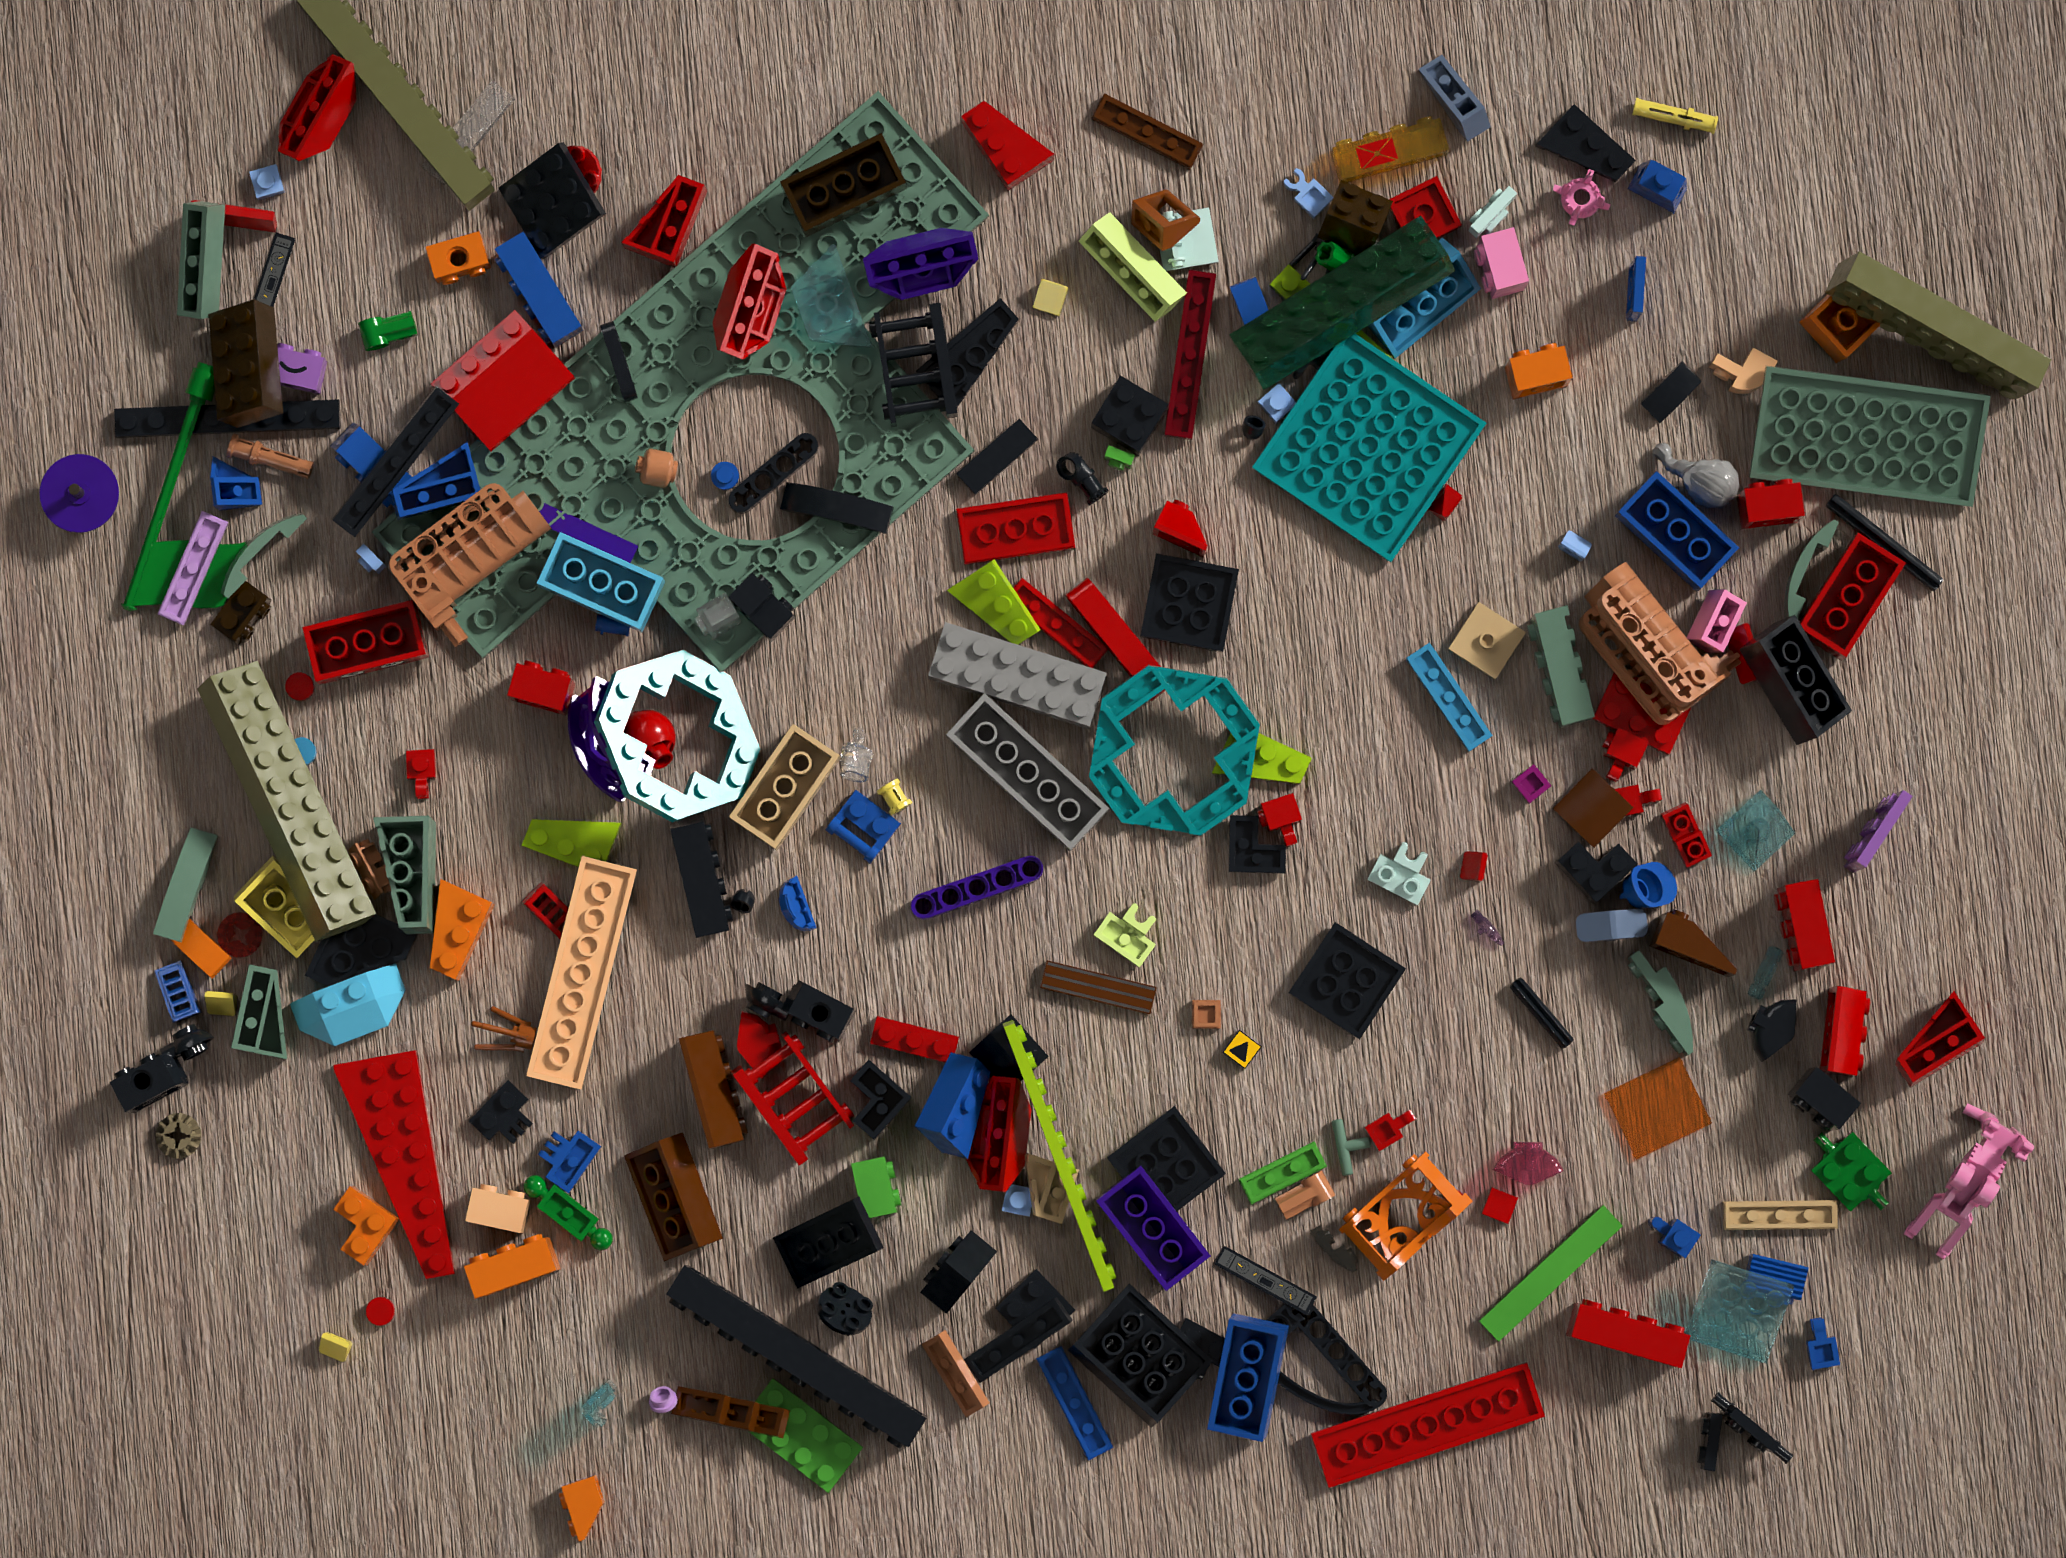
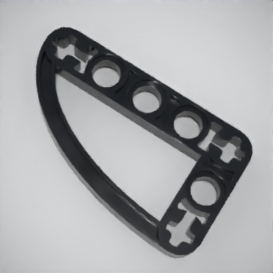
M1285 1303L1266 1319V1321H1272L1277 1318L1282 1319L1286 1325H1289L1287 1336L1299 1327L1363 1401L1343 1403L1321 1397L1303 1388L1280 1371L1278 1384L1287 1391L1314 1406L1340 1414L1367 1413L1377 1409L1386 1401L1387 1390L1385 1386L1314 1305L1311 1307L1308 1315L1314 1311L1316 1316L1309 1319L1304 1327L1300 1321L1305 1320V1318L1300 1313L1294 1315L1292 1313L1294 1308ZM1315 1321H1320L1326 1326V1332L1320 1338H1315L1310 1333V1326ZM1340 1343L1343 1345L1345 1353L1342 1358L1333 1359L1330 1357L1328 1350L1331 1344ZM1353 1364L1360 1365L1364 1372L1362 1378L1358 1381L1349 1379L1347 1375L1348 1368ZM1369 1375L1373 1381L1368 1382V1384L1373 1389L1378 1387L1381 1389L1379 1393L1381 1399L1379 1401L1375 1399L1369 1401L1367 1399L1369 1392L1364 1386L1361 1391L1357 1389V1386L1364 1383Z

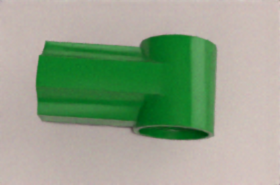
M1332 241L1329 243L1322 242L1317 247L1315 259L1318 264L1332 271L1347 286L1369 267L1368 262L1363 256L1347 251Z
M411 311L386 318L373 317L358 323L365 351L382 349L389 346L391 342L418 335Z

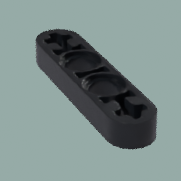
M809 433L798 435L733 489L728 498L732 510L740 514L749 512L802 468L818 452L819 447L816 438ZM811 440L813 442L811 444L812 451L810 453L807 451L801 452L798 457L802 460L797 463L794 455L788 451L793 448L796 453L801 448L800 441L809 442ZM781 457H788L792 461V468L787 472H781L776 467V463ZM760 475H767L771 479V484L766 490H760L755 486V479ZM750 484L752 490L759 496L754 499L751 494L746 499L747 506L743 507L741 504L735 506L734 504L737 501L735 496L737 494L741 496L746 495L749 490L745 487Z

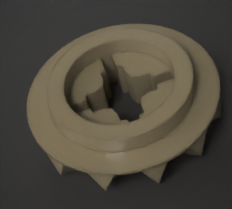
M175 1113L168 1115L158 1125L155 1134L157 1146L169 1157L177 1159L188 1157L200 1145L201 1129L196 1120L187 1114ZM179 1123L181 1133L190 1135V1138L181 1139L177 1148L175 1139L167 1137V1134L176 1132Z

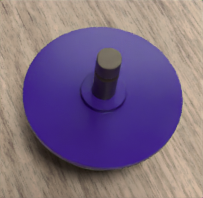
M73 454L56 461L46 471L40 485V502L46 516L59 528L74 533L89 532L104 525L115 512L119 500V486L112 470L100 459L85 454Z

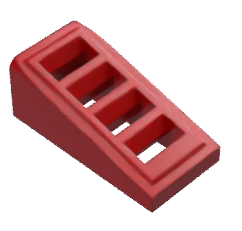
M540 882L523 899L522 903L561 940L563 930L560 932L557 928L566 920L568 907L544 883ZM545 893L547 897L535 907L533 903ZM553 901L555 905L543 915L541 912ZM562 909L564 913L552 924L549 920Z

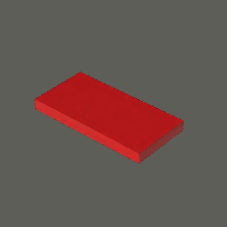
M1067 492L956 509L964 565L989 562L994 559L996 561L1076 549Z

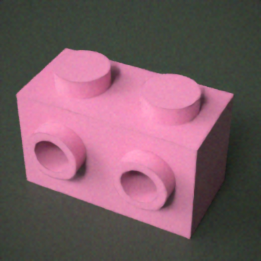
M1725 589L1709 590L1687 635V639L1707 653H1723L1747 602Z

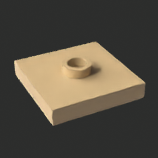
M1478 602L1448 650L1496 680L1526 632Z

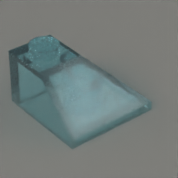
M1762 790L1756 792L1715 830L1753 872L1796 834L1782 812Z

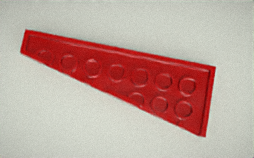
M417 1050L333 1065L337 1079L425 1278L430 1279L455 1274Z

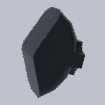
M1796 999L1780 1000L1767 1007L1759 1005L1754 1013L1747 1031L1752 1033L1753 1048L1761 1062L1768 1059L1793 1039L1796 1022Z

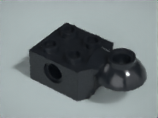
M798 980L796 985H793L784 1003L779 1001L782 996L781 993L758 982L756 988L749 984H746L745 994L748 1000L746 1008L767 1019L772 1014L786 1021L788 1016L791 1015L793 1016L791 1019L793 1023L806 1030L809 1025L818 1029L816 1035L831 1043L834 1038L839 1041L841 1040L856 1012L854 1008ZM819 1007H825L828 1010V1017L822 1022H817L813 1018L814 1011Z
M195 1024L189 1025L172 1035L174 1041L160 1048L161 1055L150 1054L139 1061L141 1063L139 1067L131 1069L126 1067L115 1073L116 1079L109 1083L126 1113H136L185 1087L188 1084L187 1075L178 1058L182 1057L184 1061L200 1055L208 1049L206 1044L214 1039V1037L205 1030L197 1029ZM145 1075H148L150 1084L144 1089L142 1087V1079Z

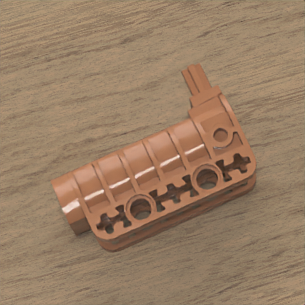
M491 483L397 551L391 557L389 565L392 573L437 631L441 629L456 648L469 637L455 620L458 615L453 610L457 606L454 601L552 528L524 491L511 499L501 485ZM497 496L500 499L499 503L496 504L492 498ZM484 503H485V506H486L488 509H490V510L487 511V512H486V511L482 508V506H481V505L484 504ZM472 512H479V517L475 521H468V516ZM460 521H461V522L465 525V527H466V528L463 529V530L461 529L462 527H461L459 524H457V523L460 522ZM450 529H451V530L453 531V533L455 534V535H454L453 537H451V538L448 536V533H447L448 530H450ZM440 537V541L444 544L441 546L435 539ZM433 545L434 549L431 554L427 556L422 555L423 549L426 546ZM414 555L418 557L420 560L418 564H416V560L412 558ZM404 563H406L407 566H408V568H409V569H408L407 571H405V572L403 571V568H402V565H403Z
M1627 562L1622 563L1605 575L1584 596L1592 608L1586 611L1579 619L1580 630L1649 717L1659 725L1669 724L1721 685L1731 675L1730 671L1741 664V661L1738 659L1740 657L1739 653L1736 652L1734 654L1732 650L1720 658L1717 655L1710 657L1708 654L1702 657ZM1595 620L1597 624L1596 626H1591L1588 622ZM1604 631L1605 633L1600 637L1598 634ZM1605 639L1614 641L1617 649L1615 651L1610 650L1605 644ZM1622 653L1623 656L1617 659V656ZM1630 664L1632 666L1631 670H1626L1624 665ZM1639 674L1640 677L1635 681L1633 678ZM1640 683L1648 684L1652 694H1645L1640 687ZM1657 697L1658 700L1652 703V700ZM1665 708L1667 713L1661 715L1659 710Z

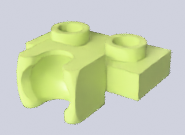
M1133 903L1122 920L1109 912L1093 936L1140 968L1156 945L1145 937L1156 921V918L1150 916L1143 923L1137 922L1135 920V913L1138 910V905Z

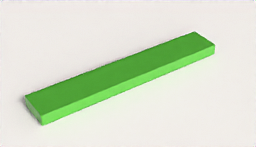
M1602 1205L1489 1310L1479 1322L1499 1342L1623 1225Z

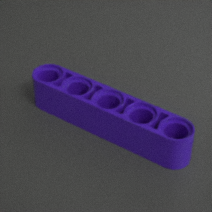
M1026 856L920 893L913 898L911 910L918 919L927 920L1036 882L1042 876L1043 864L1035 856ZM1027 862H1034L1039 868L1038 873L1033 877L1026 876L1022 871L1023 865ZM1001 871H1007L1012 876V881L1007 886H1000L996 882V875ZM975 880L982 881L985 885V891L978 896L973 895L969 891V885ZM947 890H955L959 895L958 901L953 905H948L942 900V896ZM921 899H927L932 904V909L927 914H920L916 910V903Z

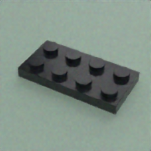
M859 1196L773 1237L797 1289L884 1248Z

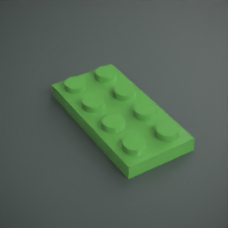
M772 1378L755 1401L759 1404L790 1410L784 1438L750 1433L829 1493L862 1450L863 1446L774 1378Z

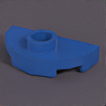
M797 876L790 878L784 882L780 889L779 903L785 919L794 928L801 931H812L817 927Z

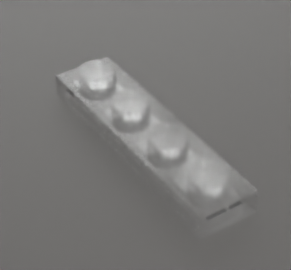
M493 80L453 127L460 137L456 141L461 148L467 145L473 151L515 100L511 94ZM426 160L422 164V168L445 185L446 183Z

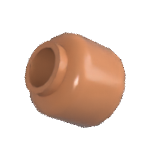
M649 448L645 451L643 457H637L635 472L640 473V481L643 484L665 488L669 482L673 483L675 480L678 461L674 460L670 452Z

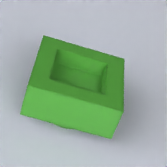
M1108 445L1104 460L1109 461L1108 466L1124 471L1125 467L1131 469L1135 455Z

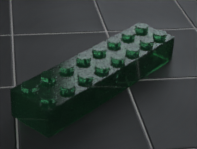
M1419 216L1232 332L1229 336L1238 353L1262 389L1265 390L1454 273L1455 269L1446 250L1422 216Z

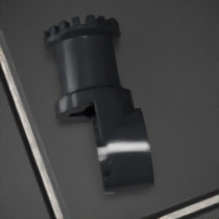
M1070 452L1058 459L1056 464L1057 472L1060 477L1065 480H1071L1075 487L1078 486L1087 497V503L1090 506L1099 500L1098 497L1101 499L1109 490L1107 487L1103 488L1094 475L1095 471L1093 468L1090 469L1082 456H1078V453ZM1066 460L1073 462L1075 473H1071L1067 469Z

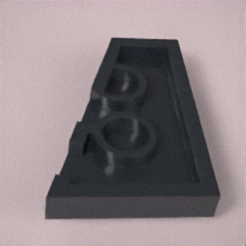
M1575 104L1536 144V147L1542 150H1548L1559 155L1558 157L1570 160L1585 167L1587 170H1594V173L1613 182H1617L1636 161Z

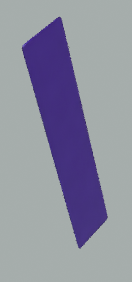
M544 503L543 508L539 512L549 524L558 516L557 510L560 513L563 511ZM563 514L564 520L560 517L550 526L552 530L558 533H564L631 563L638 548V545L570 514Z

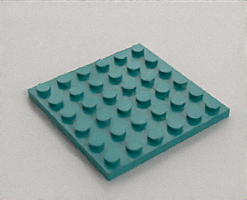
M1347 328L1254 463L1252 469L1391 563L1487 423Z

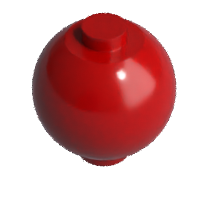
M654 710L632 712L629 715L623 732L647 745L645 754L655 759L653 766L655 769L666 767L673 760L672 751L676 743V734L672 723L665 715Z

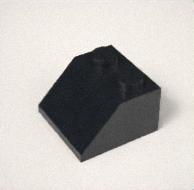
M1010 1014L969 1053L990 1071V1077L1018 1078L1022 1082V1074L1003 1027V1023L1011 1020L1014 1021L1016 1026L1020 1025ZM1023 1028L1027 1041L1022 1042L1026 1053L1032 1052L1038 1067L1049 1056Z

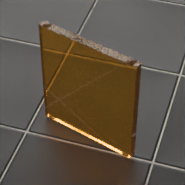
M1680 1057L1604 1093L1605 1099L1608 1101L1636 1160L1712 1124L1711 1118L1708 1116Z

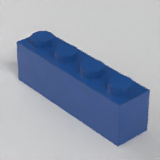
M524 232L495 248L498 257L494 258L502 273L508 271L513 280L508 283L517 297L522 294L527 301V304L523 307L531 320L538 319L542 326L538 329V332L546 344L551 341L556 348L584 331Z

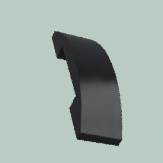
M790 482L786 483L780 510L837 521L883 534L888 532L894 509L893 506L858 496Z

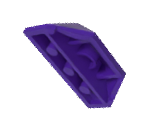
M938 228L886 241L864 257L863 263L870 287L877 288L888 295L904 300L956 287L979 258L971 231Z

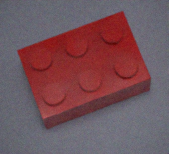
M1814 879L1777 888L1778 894H1774V901L1777 911H1782L1783 922H1780V930L1783 939L1787 938L1789 949L1785 951L1788 966H1793L1794 971H1800L1835 963L1819 880Z

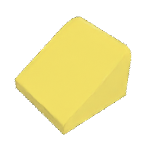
M1041 279L1033 308L1060 316L1068 287Z
M213 991L205 992L206 1008L209 1014L234 1016L236 1014V994Z
M325 1332L321 1337L319 1352L344 1362L353 1343L332 1333Z

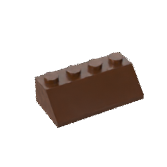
M712 1030L679 1038L709 1149L744 1141L743 1134L748 1133L744 1117H738L736 1107L741 1106L737 1090L731 1091L728 1081L733 1078L729 1062L724 1063L721 1052L726 1051L722 1036H716L715 1031Z
M683 1132L624 1155L664 1262L723 1239Z

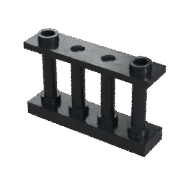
M941 303L929 304L930 312L925 313V316L881 322L879 312L874 313L875 321H869L872 338H878L888 402L882 404L884 420H890L891 427H897L895 416L940 409V412L946 411L947 419L958 417ZM927 327V330L933 329L934 340H929L927 344L885 350L883 333ZM930 354L932 357L937 356L939 367L933 368L934 371L889 378L887 361ZM931 382L942 384L943 395H938L936 399L898 405L893 404L892 388Z

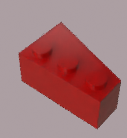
M1955 991L1950 994L1948 999L1935 1012L1895 1062L1896 1067L1910 1088L1980 1046L1985 1040L1984 1035Z

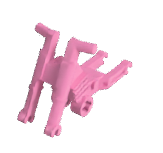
M1968 1103L1962 1113L1980 1121L1981 1135L1984 1138L1980 1144L1976 1143L1963 1157L1962 1162L1956 1167L1945 1186L1948 1189L1946 1193L1934 1194L1904 1232V1235L1913 1239L1936 1209L1958 1222V1225L1936 1253L1943 1260L1946 1256L1950 1255L1954 1246L1971 1226L1973 1220L1971 1211L1973 1208L1979 1205L1987 1208L1998 1193L2000 1186L1996 1184V1181L2000 1178L2007 1163L2001 1158L2008 1146L2011 1147V1152L2015 1153V1157L2023 1162L2027 1160L2028 1154L2034 1149V1145L2015 1128H2006L1999 1123L1995 1115Z

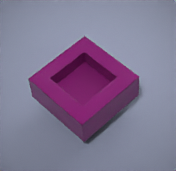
M1534 764L1511 782L1528 804L1551 787V784Z

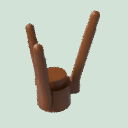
M494 1006L490 1008L492 1012L519 1026L514 1025L513 1030L477 1021L471 1022L473 1027L511 1036L510 1042L515 1043L474 1045L475 1050H504L524 1053L525 1049L532 1050L537 1028L531 1027V1022L521 1020Z

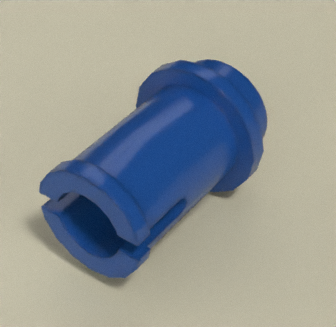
M597 614L595 631H599L600 635L606 632L629 636L630 627Z

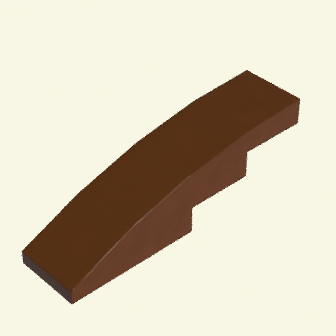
M680 1386L677 1388L676 1396L678 1401L672 1409L671 1414L784 1438L790 1410L763 1405L754 1401L732 1398L723 1394Z

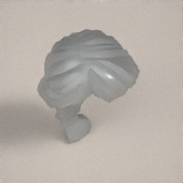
M1659 443L1653 449L1652 455L1662 462L1666 471H1670L1672 474L1678 475L1683 479L1684 487L1687 489L1689 497L1694 499L1698 506L1721 508L1734 499V496L1737 494L1739 477L1729 461L1704 459L1690 462L1683 459H1673L1671 448L1667 443Z

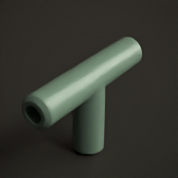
M1333 1120L1332 1127L1342 1175H1352L1353 1169L1349 1152L1370 1148V1138L1363 1137L1347 1141L1343 1120Z

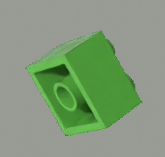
M884 1156L851 1163L857 1194L869 1218L898 1213L897 1207L902 1206L899 1190H893L891 1179L896 1178L893 1162H887Z

